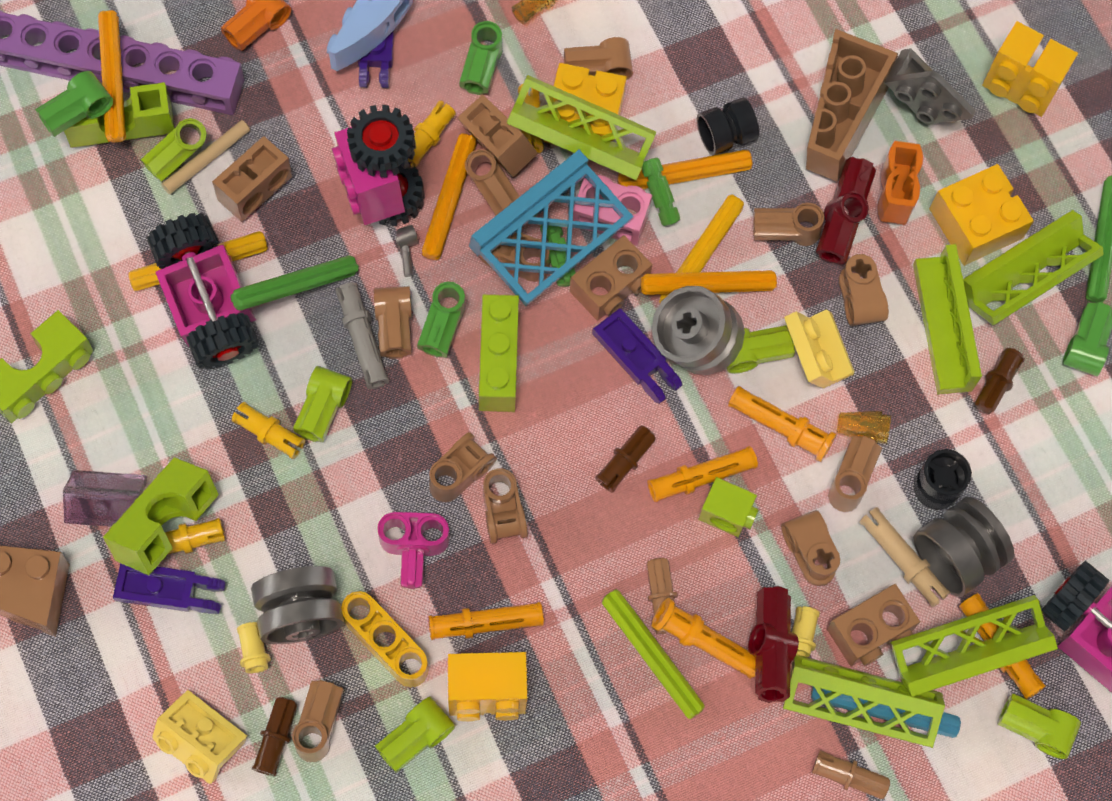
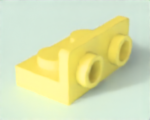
M824 310L810 318L797 311L784 317L808 382L824 389L854 374L853 366L834 317L829 310Z
M187 690L157 718L152 738L164 753L172 754L185 764L192 775L212 784L217 779L220 768L245 744L247 735Z

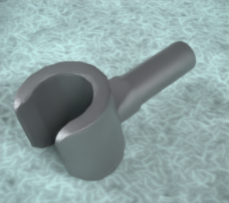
M413 225L400 228L396 233V243L402 255L404 277L413 276L409 247L418 244V238Z

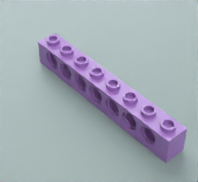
M0 10V38L10 35L7 38L0 39V66L69 81L83 71H92L102 84L98 30L92 28L85 30L73 28L59 21L50 23L37 20L30 15L21 14L17 16ZM120 36L123 92L131 94L130 87L165 82L170 100L173 103L234 115L244 83L241 63L229 57L215 58L205 56L191 49L182 51L169 48L167 45L158 42L149 44L136 41L129 36ZM38 42H43L42 44H40V45H38V46H33L34 44H36V43H38ZM71 49H77L72 53H66ZM137 63H144L139 67H132ZM170 70H177L173 74H165ZM203 77H210V79L207 81H198Z

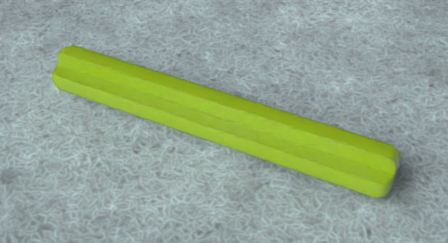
M616 589L603 598V606L688 719H692L699 715L705 708L704 703L621 592Z

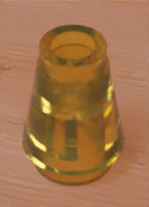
M883 411L840 412L837 433L851 438L853 436H866L875 440L877 444H888L891 415H885Z

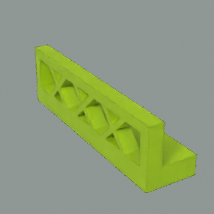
M529 75L526 76L507 120V124L575 153L580 150L589 160L634 180H637L644 159L656 135V131ZM531 87L544 93L548 104L536 108L525 103L524 99L529 88ZM566 104L574 106L580 118L571 122L561 119L557 108ZM600 118L608 121L612 133L603 136L595 134L589 122ZM635 133L646 139L638 153L625 147L621 136Z
M1071 210L965 277L963 281L968 307L992 325H995L1103 256V247L1084 235L1082 216ZM1078 246L1086 250L1081 255H1067L1068 252ZM1046 266H1061L1055 272L1040 273V270ZM1020 283H1033V286L1027 290H1013V287ZM992 301H1006L1005 304L994 311L986 306Z
M956 244L945 245L940 257L915 259L913 263L937 395L972 392L982 377Z
M1035 595L890 642L902 684L911 697L1058 649L1054 634L1045 626L1039 599ZM1031 609L1034 625L1022 629L1011 625L1018 612ZM992 622L999 626L991 639L982 641L974 637L982 624ZM956 634L963 638L955 651L947 653L938 649L945 636ZM915 646H920L927 650L921 662L909 666L906 665L903 650Z
M796 655L792 662L790 697L783 704V709L931 748L934 746L945 708L943 693L931 690L911 697L902 682ZM798 682L814 686L820 698L809 704L794 700ZM823 689L829 690V691H831V692L825 694V692L823 691ZM845 694L852 696L858 707L845 714L837 712L830 700ZM860 699L867 700L868 702L863 704ZM825 703V705H826V707H827L828 709L822 708V707H819V706H821V705H823V704ZM878 704H883L891 708L895 717L884 723L873 721L867 710ZM898 709H902V710H906V711L900 714V712L898 711ZM860 714H863V716L865 717V719H864V718H860V717H856V716H858V715H860ZM916 714L932 717L927 735L911 731L905 720ZM899 723L902 726V728L894 727Z

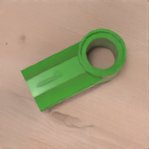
M482 21L476 24L472 30L471 44L459 82L460 87L467 90L468 93L481 95L489 92L497 61L502 55V32L496 23ZM484 40H491L494 42L491 45L480 44V42Z
M83 71L69 81L67 90L35 110L44 126L55 137L85 117L94 119L104 115L112 107L113 98L92 71Z
M449 281L439 284L433 291V301L417 344L418 349L435 357L447 358L459 320L465 311V294L460 285ZM446 297H452L458 303L452 308H445L441 306L440 301Z
M1088 302L1086 304L1076 334L1071 338L1062 362L1064 365L1096 377L1100 374L1109 352V347L1106 345L1112 329L1111 306L1101 302Z

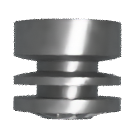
M973 497L963 498L955 507L949 508L944 513V520L935 518L913 536L914 545L920 559H926L930 564L929 569L951 594L958 597H963L984 581V574H995L1000 567L1006 566L1015 558L1012 541L1002 523L990 509Z

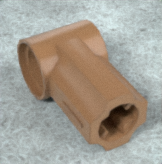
M608 38L598 46L564 48V64L590 69L589 75L595 76L596 70L627 76L626 80L633 75L629 41L625 38Z
M478 149L468 155L465 161L467 174L473 180L494 214L498 215L520 196L503 172L496 158L489 151ZM483 162L491 163V169L487 174L483 176L476 175V169L479 164Z
M809 202L802 203L796 208H754V240H793L802 246L813 245L821 236L824 213L818 205ZM808 221L814 226L810 228L800 225V222Z
M410 286L374 288L375 318L379 324L378 338L381 357L401 359L411 355L409 318H412Z
M866 436L852 437L828 494L830 504L838 511L850 512L856 509L867 491L868 482L882 450V447L875 440ZM840 486L851 487L856 495H846L842 492Z
M322 680L311 681L299 723L293 731L292 739L296 752L306 762L320 761L329 752V740L344 693L343 688L333 683ZM314 733L322 737L320 744L315 748L309 749L301 745V741L308 734Z

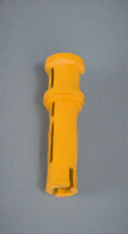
M741 386L736 388L728 404L729 407L744 413L788 438L787 442L792 447L798 445L816 455V460L820 462L825 458L837 435L834 432L828 434L810 424V419L805 416L804 418L800 416L798 419L784 412L773 404L743 389Z
M667 598L662 602L653 617L652 628L657 631L663 629L679 638V643L683 646L694 645L719 661L746 675L749 679L755 677V655L750 654L742 646L704 625V620L700 615H690L675 606L674 600Z

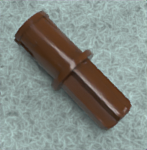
M1004 348L994 369L988 371L985 376L987 382L975 402L977 409L985 414H990L996 410L1005 392L1012 389V380L1025 360L1021 352L1013 348Z
M639 426L620 449L615 448V455L602 471L595 476L596 481L599 483L602 481L600 485L613 493L630 470L638 468L637 462L655 442V434L647 427Z
M278 697L275 700L266 730L260 732L263 739L255 763L252 765V770L268 776H276V770L284 746L290 743V739L287 737L297 709L295 701L284 697Z

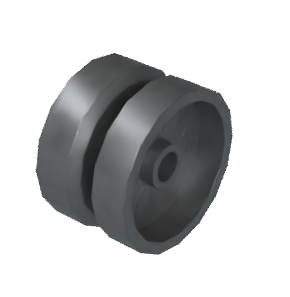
M685 286L671 292L661 301L654 313L651 328L654 344L663 356L688 371L700 375H711L723 371L734 362L742 349L745 334L742 318L735 308L702 286Z
M323 566L292 568L270 574L253 583L251 593L254 607L264 612L257 620L260 640L267 644L297 643L322 637L341 628L344 624L341 605L338 601L330 599L337 592L334 571Z

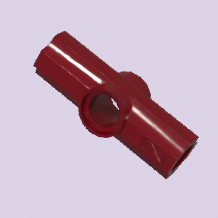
M850 157L846 159L834 198L825 206L824 216L826 222L816 253L820 259L828 263L841 265L847 262L859 222L864 220L868 214L867 197L877 169L874 168V163L864 158ZM844 206L848 210L849 215H847V213L845 212Z
M779 586L763 587L757 592L756 625L751 631L748 641V651L756 656L755 693L758 695V700L767 703L784 702L790 697V663L795 658L799 645L798 636L791 632V596L788 595V589Z

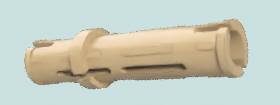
M876 507L869 513L879 525L876 526L867 515L859 523L867 529L904 572L903 578L908 584L912 582L932 608L938 605L940 600L931 589H934L943 600L951 592L931 572L929 562L926 559L921 560L880 512V509Z

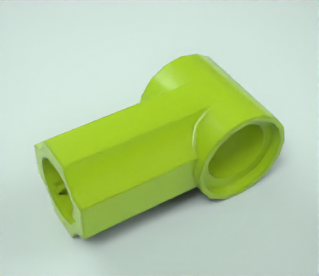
M193 118L180 121L176 128L142 157L140 161L162 183L191 155L201 149L206 139L205 127L200 121ZM186 127L194 128L199 133V141L193 145L185 144L180 138L181 130Z
M787 325L750 332L748 328H744L745 334L742 349L735 361L727 366V371L732 374L743 373L754 369L760 363L794 357V343Z
M316 366L310 376L306 389L307 398L293 427L294 432L307 440L324 442L337 409L342 408L348 398L352 386V378L321 366Z
M1012 693L1001 711L998 725L1035 742V746L1047 755L1058 759H1067L1080 729L1081 721L1067 712L1058 709L1047 710Z
M429 696L406 715L405 721L375 745V749L389 767L397 773L427 747L431 749L443 741L455 729L456 725L436 701Z

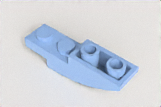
M357 0L353 8L348 7L342 19V28L338 35H332L327 45L331 69L339 71L353 64L382 43L404 18L413 0Z

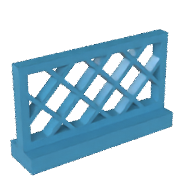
M580 150L576 151L471 235L470 249L477 257L481 255L513 293L519 296V299L525 306H528L627 225L634 217L587 165L588 158ZM584 177L595 188L594 199L574 197L575 185ZM570 189L569 196H562ZM599 194H600L605 200L599 199ZM553 202L569 203L568 220L548 218V206ZM574 204L594 206L593 223L573 221ZM599 207L613 208L621 218L613 225L598 223ZM543 211V218L536 217ZM527 223L542 225L541 242L521 240L522 227ZM547 225L567 227L566 244L547 243ZM572 228L592 230L591 243L587 246L571 245ZM597 230L604 231L597 237ZM516 233V239H509ZM500 245L516 246L514 264L501 263L491 252ZM520 247L541 249L540 266L519 264ZM545 250L566 251L565 264L560 268L544 267ZM571 252H578L570 259ZM507 270L514 271V276L512 277ZM519 271L539 273L538 286L528 294L518 283ZM544 274H552L544 280Z

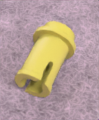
M799 606L795 611L796 615L792 633L798 636L799 641L796 655L809 657L811 651H814L816 648L813 640L820 612L811 607L803 606L802 608Z
M249 622L238 626L237 633L239 634L243 658L240 660L241 667H244L245 672L249 674L267 670L268 662L271 659L270 655L265 653L264 642L260 640L257 622Z

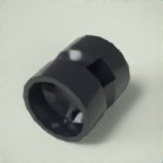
M744 97L724 104L723 111L718 107H714L697 114V127L706 150L712 156L731 149L733 142L742 145L759 138V124L756 114L749 101Z
M937 450L931 454L914 479L913 488L915 496L920 503L935 510L947 509L955 504L971 481L972 471L969 462L963 455L954 450Z

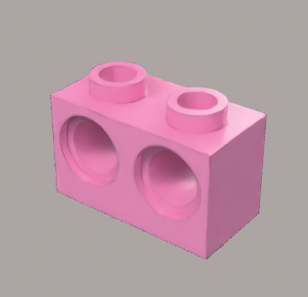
M597 175L627 209H632L637 213L633 215V219L611 238L618 240L625 235L633 245L637 246L650 210L652 194L646 193L640 187H626L613 183L612 180L605 176ZM584 177L577 197L593 199L595 188ZM599 194V199L605 200V199ZM574 204L573 221L593 223L594 206ZM599 207L598 223L613 225L621 218L613 208ZM597 230L598 234H602L604 232Z

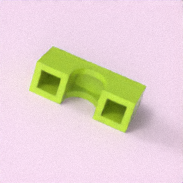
M165 82L130 87L131 97L124 101L125 140L169 134L175 127L172 104ZM104 115L94 119L85 117L64 131L71 148L108 143L105 137Z
M483 294L479 411L515 412L518 295Z
M59 310L30 333L37 347L42 351V356L34 367L27 370H17L12 368L3 358L0 359V413L11 424L16 419L27 416L33 410L35 403L45 394H51L57 390L62 384L63 378L72 370L82 368L94 352L87 337Z
M174 457L103 536L115 561L150 575L172 550L162 525L169 519L180 516L197 521L219 495L208 470Z

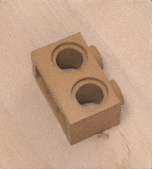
M483 94L457 117L467 131L476 138V141L485 150L489 151L512 177L538 154L525 135L518 128L507 124L508 118Z
M263 136L212 181L217 200L237 219L243 222L292 178L289 158Z
M623 235L571 277L569 292L598 321L604 315L610 316L621 308L624 304L623 300L632 293L638 295L642 292L641 277L645 274H651L653 264ZM628 266L635 272L624 274L618 268ZM595 287H602L608 293L596 295L591 290Z
M895 583L833 619L827 627V631L850 667L860 661L864 666H867L884 655L881 649L891 644L890 642L913 635L912 631L920 623V620ZM884 612L893 613L899 620V626L891 627L887 625L883 620L882 614ZM859 630L867 636L868 644H856L851 637V631Z

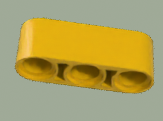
M357 591L347 595L341 606L347 628L400 684L410 688L421 685L428 675L427 657L423 650L369 594ZM363 605L369 608L370 612L364 619L356 620L349 615L350 611L356 606ZM382 632L392 633L396 637L393 644L388 647L378 646L375 643V638ZM408 659H415L421 664L420 670L411 675L402 672L400 667Z

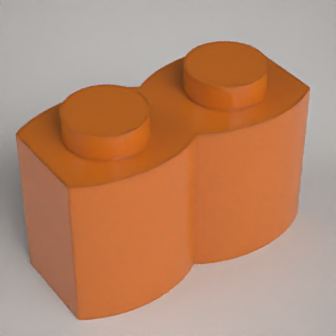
M894 141L881 170L883 190L877 205L878 216L883 222L905 225L914 210L920 195V183L917 176L923 164V152L920 144Z

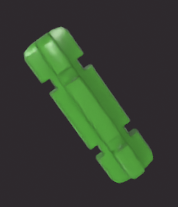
M652 158L644 161L642 171L644 177L649 179L647 185L650 194H652L655 207L660 210L658 216L661 224L668 226L680 221V215L677 207H673L672 203L675 201L666 176H662L661 171H663L660 159Z
M547 225V243L566 244L565 238H561L563 235L562 228ZM549 250L551 266L553 268L562 267L565 264L566 251ZM573 268L556 282L559 287L570 286L571 277L576 273L575 269Z

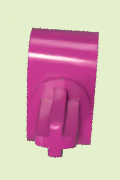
M392 512L384 515L377 527L380 545L383 550L389 554L402 555L401 586L408 589L421 588L423 585L424 556L439 555L449 545V527L445 518L434 513ZM393 527H398L405 531L403 537L398 540H391L385 534ZM431 528L442 532V536L436 541H428L422 535Z

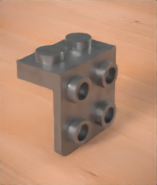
M911 48L901 50L884 83L894 92L898 100L907 104L916 113V117L926 124L973 118L975 109L939 73L933 71Z

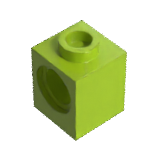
M716 477L698 520L739 538L743 527L751 529L759 509L753 507L757 495Z

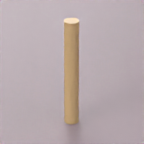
M243 120L239 121L161 183L162 187L171 195L250 131L249 126Z

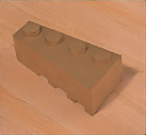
M835 29L826 73L820 91L819 103L807 147V170L838 182L846 159L852 156L889 88L884 82L898 58L897 52Z
M0 546V615L24 626L28 625L56 637L70 565L63 554L56 551Z

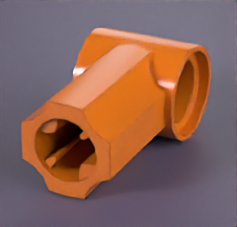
M247 0L246 6L221 26L222 34L236 50L240 49L243 51L268 28L275 30L281 27L289 18L291 7L284 0Z

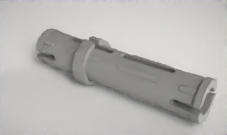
M345 283L335 290L344 315L342 322L351 335L367 389H377L388 384L389 378L387 377L375 337L371 330L370 321L372 318L370 312L365 310L357 283Z

